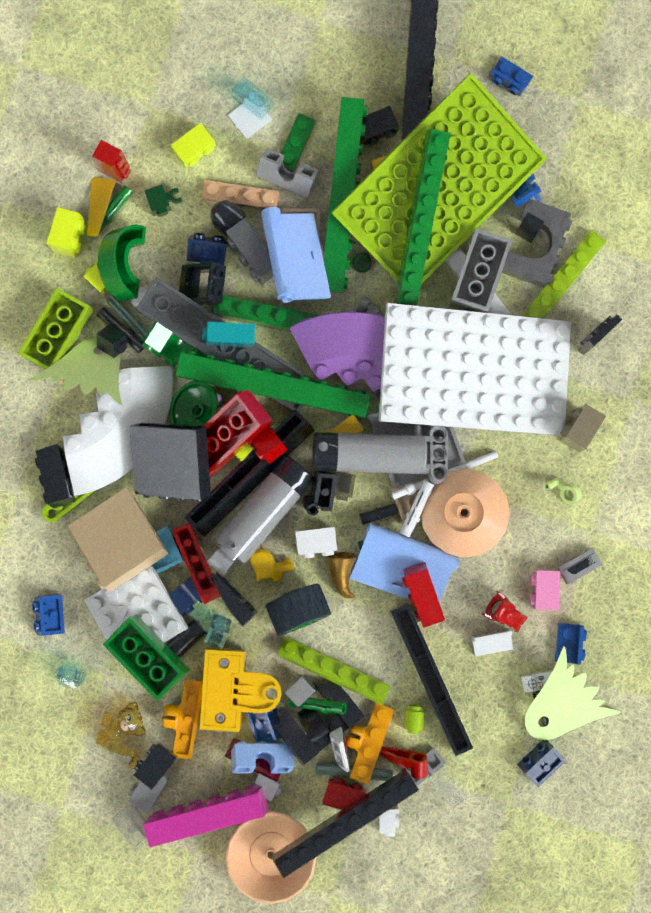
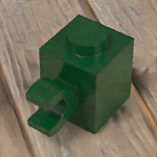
M163 185L144 190L154 216L162 217L167 215L168 211L172 210L169 202L174 204L182 202L181 197L178 199L173 198L174 194L179 193L178 188H174L167 193Z

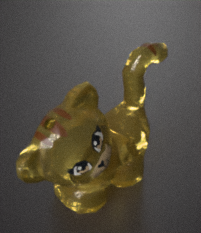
M134 701L128 703L124 709L120 710L116 719H113V715L110 712L105 711L101 725L106 728L99 730L95 743L103 746L111 753L131 756L132 759L129 763L131 769L139 762L140 756L135 749L123 748L121 734L127 736H143L146 734L143 719L138 710V703Z

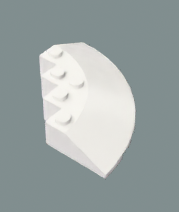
M172 366L138 367L119 370V392L122 405L118 404L107 391H105L103 396L97 392L98 412L80 414L82 433L63 436L65 456L74 496L99 490L108 484L116 482L123 475L133 470L129 426L140 422L166 424L171 406L174 382Z

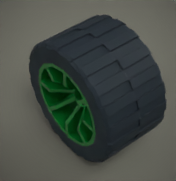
M318 583L291 590L266 604V609L278 636L296 631L331 615L322 588Z

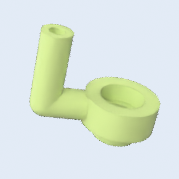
M554 478L544 484L545 490H550L557 486L561 490V498L566 504H574L581 498V491L578 486L574 484L566 485L559 478Z

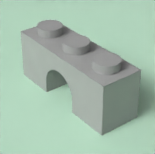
M267 148L260 158L256 176L308 198L314 188L319 170L301 163L296 172H291L283 164L285 155Z

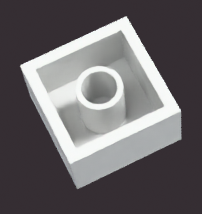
M335 527L296 532L298 555H302L303 559L315 557L314 553L322 552V556L334 555V551H337Z

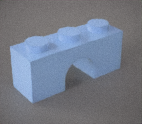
M241 741L234 744L231 750L232 774L252 773L256 767L255 760L259 758L265 759L270 764L271 773H290L294 768L293 753L283 741L276 742L275 744H267L264 741L248 744V742Z

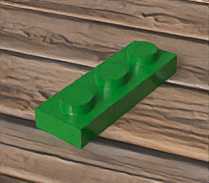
M298 113L281 151V154L285 155L283 164L291 172H294L316 123V120Z

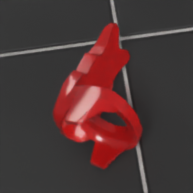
M497 590V594L488 603L485 613H482V615L491 621H497L503 625L506 624L509 627H513L514 631L518 633L521 625L524 624L528 617L521 615L520 611L515 609L514 604ZM501 601L499 608L492 613L493 605Z

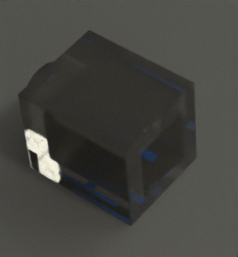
M337 472L334 496H337L336 500L348 501V498L352 499L356 475Z

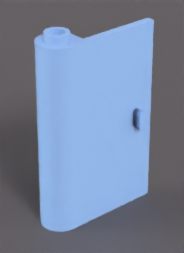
M268 207L262 210L261 215L278 299L283 302L305 299H329L331 295L314 213L281 214L278 207Z
M369 524L350 579L409 600V587H404L401 578L405 576L403 569L425 562L440 601L452 571L458 567L459 559L455 555L445 553L440 548Z

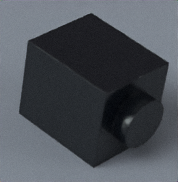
M109 324L96 333L97 348L109 356L115 358L127 349V334Z

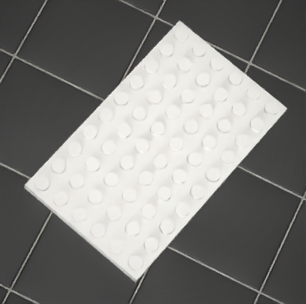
M387 303L385 310L379 421L561 436L560 433L565 426L571 321Z

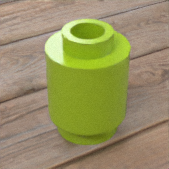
M408 705V708L405 710L404 729L408 730L407 733L419 734V731H423L425 715L423 706Z

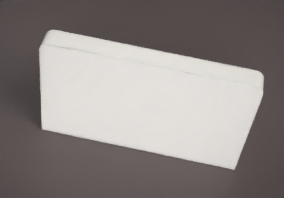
M505 630L471 637L475 656L512 650V631Z

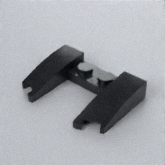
M218 572L210 576L223 602L243 627L258 611Z
M319 680L313 682L323 698L346 703L344 715L334 713L324 721L329 733L339 727L345 732L365 717L340 685L332 681L320 684ZM281 707L279 710L283 715L278 725L272 724L301 765L308 763L331 743L329 733L312 743L308 735L304 733L284 707Z

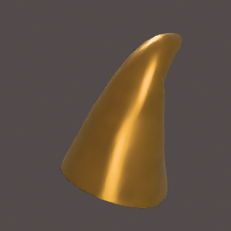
M337 552L334 555L325 557L330 578L341 596L346 599L355 598V595L349 589V578L358 555L352 552Z

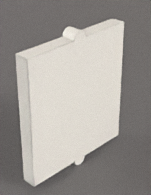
M254 95L228 114L229 118L236 125L235 128L239 129L246 139L272 120L265 110V106L261 105Z

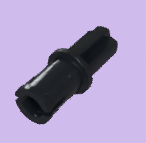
M390 504L359 513L362 525L396 515L398 514L396 504Z

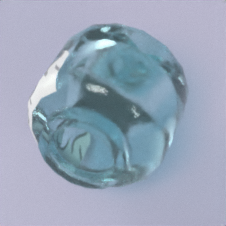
M64 662L56 669L55 678L59 686L76 689L84 683L86 672L80 664Z

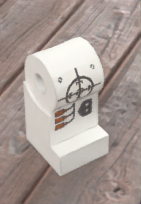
M553 670L521 676L523 691H541Z

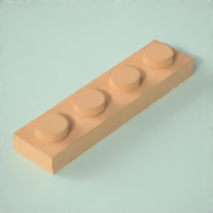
M205 180L202 200L214 202L228 200L236 205L259 209L277 207L279 191Z

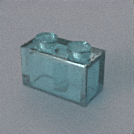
M244 76L232 89L233 99L242 104L261 121L273 109V99Z

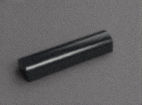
M195 618L187 625L188 629L176 635L166 644L179 659L208 633Z

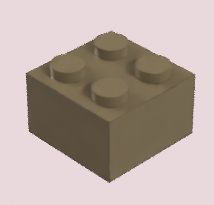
M587 404L577 409L575 408L569 417L572 419L571 422L565 425L560 433L562 436L560 441L578 452L586 450L606 416Z

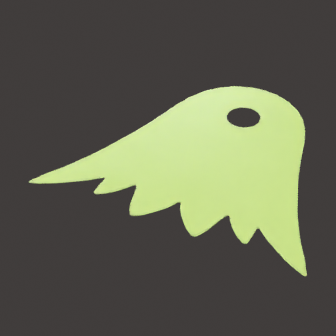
M97 338L79 343L51 367L28 380L33 381L53 377L51 383H55L65 379L64 390L80 384L84 395L89 394L97 387V391L101 396L107 391L118 404L122 405L119 392L121 354L115 358L105 352L103 354H95L93 349L97 347Z
M565 646L551 675L526 712V729L531 736L539 740L554 739L594 720L621 713L614 709L599 707L605 702L604 700H592L599 687L583 688L586 681V672L572 678L574 665L566 669L567 656ZM543 716L548 717L549 724L545 727H540L538 720Z

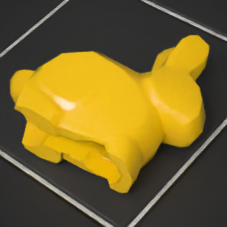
M261 547L250 557L257 582L271 578L274 583H277L283 578L284 572L294 568L291 558H286L280 563H276L273 554Z

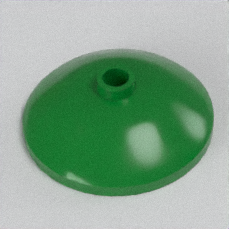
M197 381L184 384L172 398L169 410L170 423L204 426L218 412L219 401L214 388L209 384Z

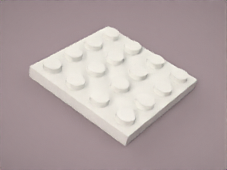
M153 565L113 591L109 592L103 588L84 600L106 640L130 616L135 614L163 642L188 629L187 624L170 599L169 593Z

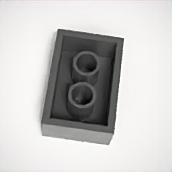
M245 218L226 231L228 246L233 252H238L239 261L244 267L248 266L250 268L248 270L256 283L259 281L263 285L274 277L269 251Z

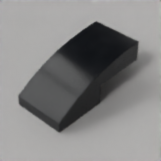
M527 212L515 234L532 243L545 221Z
M304 708L297 712L312 743L329 733L318 710Z

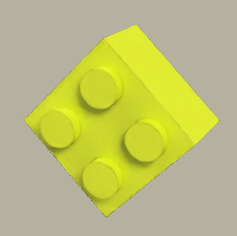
M57 207L46 244L55 253L76 258L77 253L80 254L82 250V236H85L87 233L88 225H86V221L80 213Z

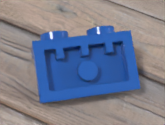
M501 56L496 66L491 70L489 77L494 84L503 85L510 94L521 97L532 80L533 75Z
M534 174L511 195L517 207L532 197H535L538 202L542 200L539 194L541 189L533 181L536 179Z
M62 595L34 597L32 610L36 614V621H34L33 626L37 636L64 634Z
M558 623L555 662L558 661L560 653L565 646L567 663L581 665V661L585 659L583 641H586L587 630H584L583 625Z
M277 706L265 713L245 712L256 743L261 741L270 743L281 738L272 726L273 723L278 725L280 721Z

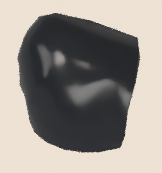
M221 200L211 208L210 218L214 227L227 237L226 231L246 218V213L233 202Z

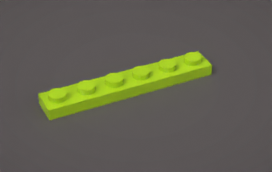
M591 230L553 276L551 283L545 286L523 313L522 317L544 319L605 244L606 240Z
M285 637L277 654L280 658L383 705L391 687Z

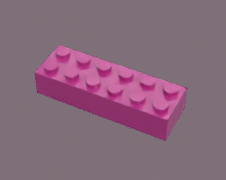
M257 784L250 785L241 792L235 789L227 792L226 796L220 797V794L209 797V800L201 802V799L190 802L189 806L183 807L180 804L172 807L167 812H164V809L153 812V815L149 816L148 820L143 824L149 848L264 817L269 810L267 799H265L263 788H258Z

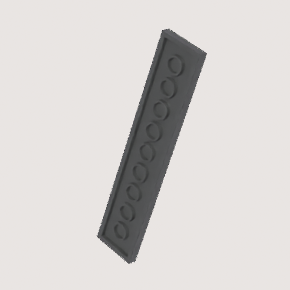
M158 277L155 278L135 309L153 322L156 321L173 332L175 336L206 355L215 356L217 361L223 362V359L235 361L234 364L242 366V363L254 365L253 369L261 370V367L272 369L274 374L280 375V372L290 373L292 378L298 379L299 376L310 378L257 342L252 347L205 345L206 340H202L203 326H206L207 322L225 321ZM310 378V382L317 383L315 380ZM273 399L291 412L295 409L300 412L304 406Z

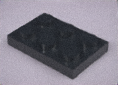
M618 314L613 318L609 315L593 332L580 342L582 346L578 350L583 355L587 353L623 319Z

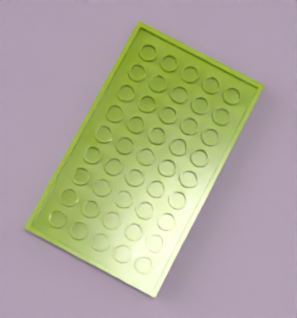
M469 73L331 212L396 281H398L426 129L439 130L451 134L422 283L547 160V157L472 73Z

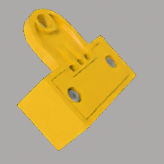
M208 647L205 649L200 729L239 732L242 724V712L265 713L277 706L282 694L279 682L267 673L245 671L246 650ZM274 688L277 691L276 698H268L266 695L267 689Z

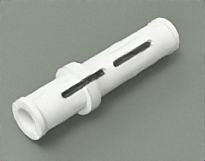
M423 481L410 511L405 515V522L399 531L405 536L411 537L416 523L421 520L420 515L435 487L429 481Z

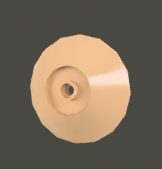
M467 468L449 471L443 483L435 485L421 513L423 529L431 542L445 553L459 557L481 555L496 546L506 532L510 516L507 496L498 482L484 472ZM462 509L468 510L467 516L461 515Z
M272 811L267 812L262 818L241 823L229 839L226 852L228 874L237 889L253 901L268 904L288 901L303 891L313 876L316 858L283 878L273 859L268 856V852L276 853L307 833L308 831L304 825L287 814Z

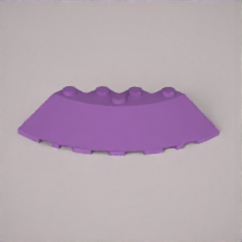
M348 310L331 314L328 312L322 316L304 319L290 326V330L309 367L320 381L337 372L346 386L364 378L373 392L381 388L385 317L381 314L372 312L368 314Z

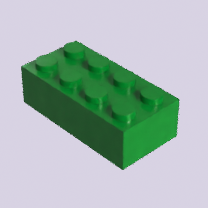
M137 614L130 616L103 643L105 648L156 701L162 699L190 671Z

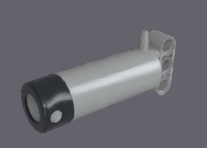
M415 424L414 435L315 432L313 436L312 467L314 471L428 474L430 483L440 485L448 475L447 430L442 426H435L428 436H422V426ZM437 433L441 435L442 439L436 440L433 437V434ZM439 452L442 455V458H435L433 453ZM433 471H440L442 477H435Z
M284 456L216 537L215 541L221 547L211 556L207 563L222 576L228 572L236 560L245 564L302 496L307 487L314 481L313 476L294 459Z

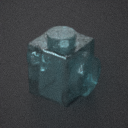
M213 614L204 642L213 647L223 648L232 620Z

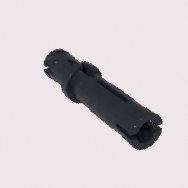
M105 307L98 311L96 316L106 325L110 324L127 334V343L137 353L144 350L143 342L135 335L133 330H129Z

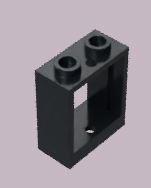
M215 262L182 265L179 292L200 306L222 304L226 266ZM201 273H209L206 297L198 298Z

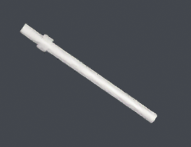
M492 451L464 464L450 468L448 472L465 468L471 469L498 458V454L496 451ZM440 472L434 476L439 478L442 476V473ZM428 478L416 483H408L403 488L391 492L393 500L404 495L409 496L416 493L421 488L424 480L429 481Z

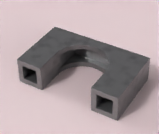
M529 199L524 206L520 221H523L527 212L545 221L541 229L549 237V251L545 256L536 259L527 258L509 251L502 273L544 288L547 283H551L554 273L551 270L559 261L560 255H557L559 248L562 249L565 244L566 238L563 236L565 231H569L572 220H570V216L572 213Z

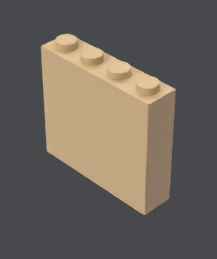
M127 487L68 525L71 530L69 533L70 537L75 543L78 542L80 546L78 551L83 558H87L89 570L98 577L96 579L97 584L101 589L105 588L109 592L169 554L133 493Z

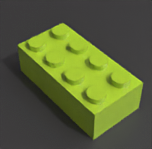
M56 288L17 354L46 370L70 352L94 310L89 305Z

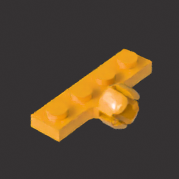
M185 678L180 704H167L163 710L164 715L168 716H162V725L165 728L175 730L172 752L178 758L192 759L202 700L203 681Z
M375 703L367 727L353 725L348 733L359 738L356 739L350 736L346 738V746L357 751V757L349 778L367 785L369 784L394 709Z

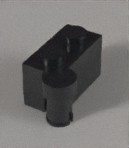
M314 471L311 495H306L302 500V505L309 515H317L319 508L321 511H332L338 476L336 472Z

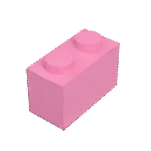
M534 570V574H531L530 584L534 586L533 593L530 594V605H533V609L559 610L560 571Z

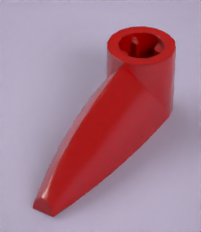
M381 746L379 754L383 758L400 768L410 771L411 776L415 779L427 777L428 764L426 754L407 749Z

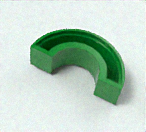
M134 224L112 230L105 235L99 246L97 268L99 269L101 279L109 293L121 302L138 298L140 280L130 270L128 255L131 248L144 245L146 227Z
M154 321L142 340L144 342L142 344L143 347L159 358L162 355L166 357L165 362L174 368L179 363L181 352L185 353V350L197 352L196 356L204 357L205 355L179 339L173 332Z

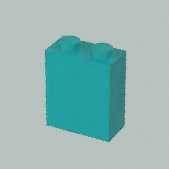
M207 322V325L203 326L202 340H206L205 345L252 347L255 344V324Z

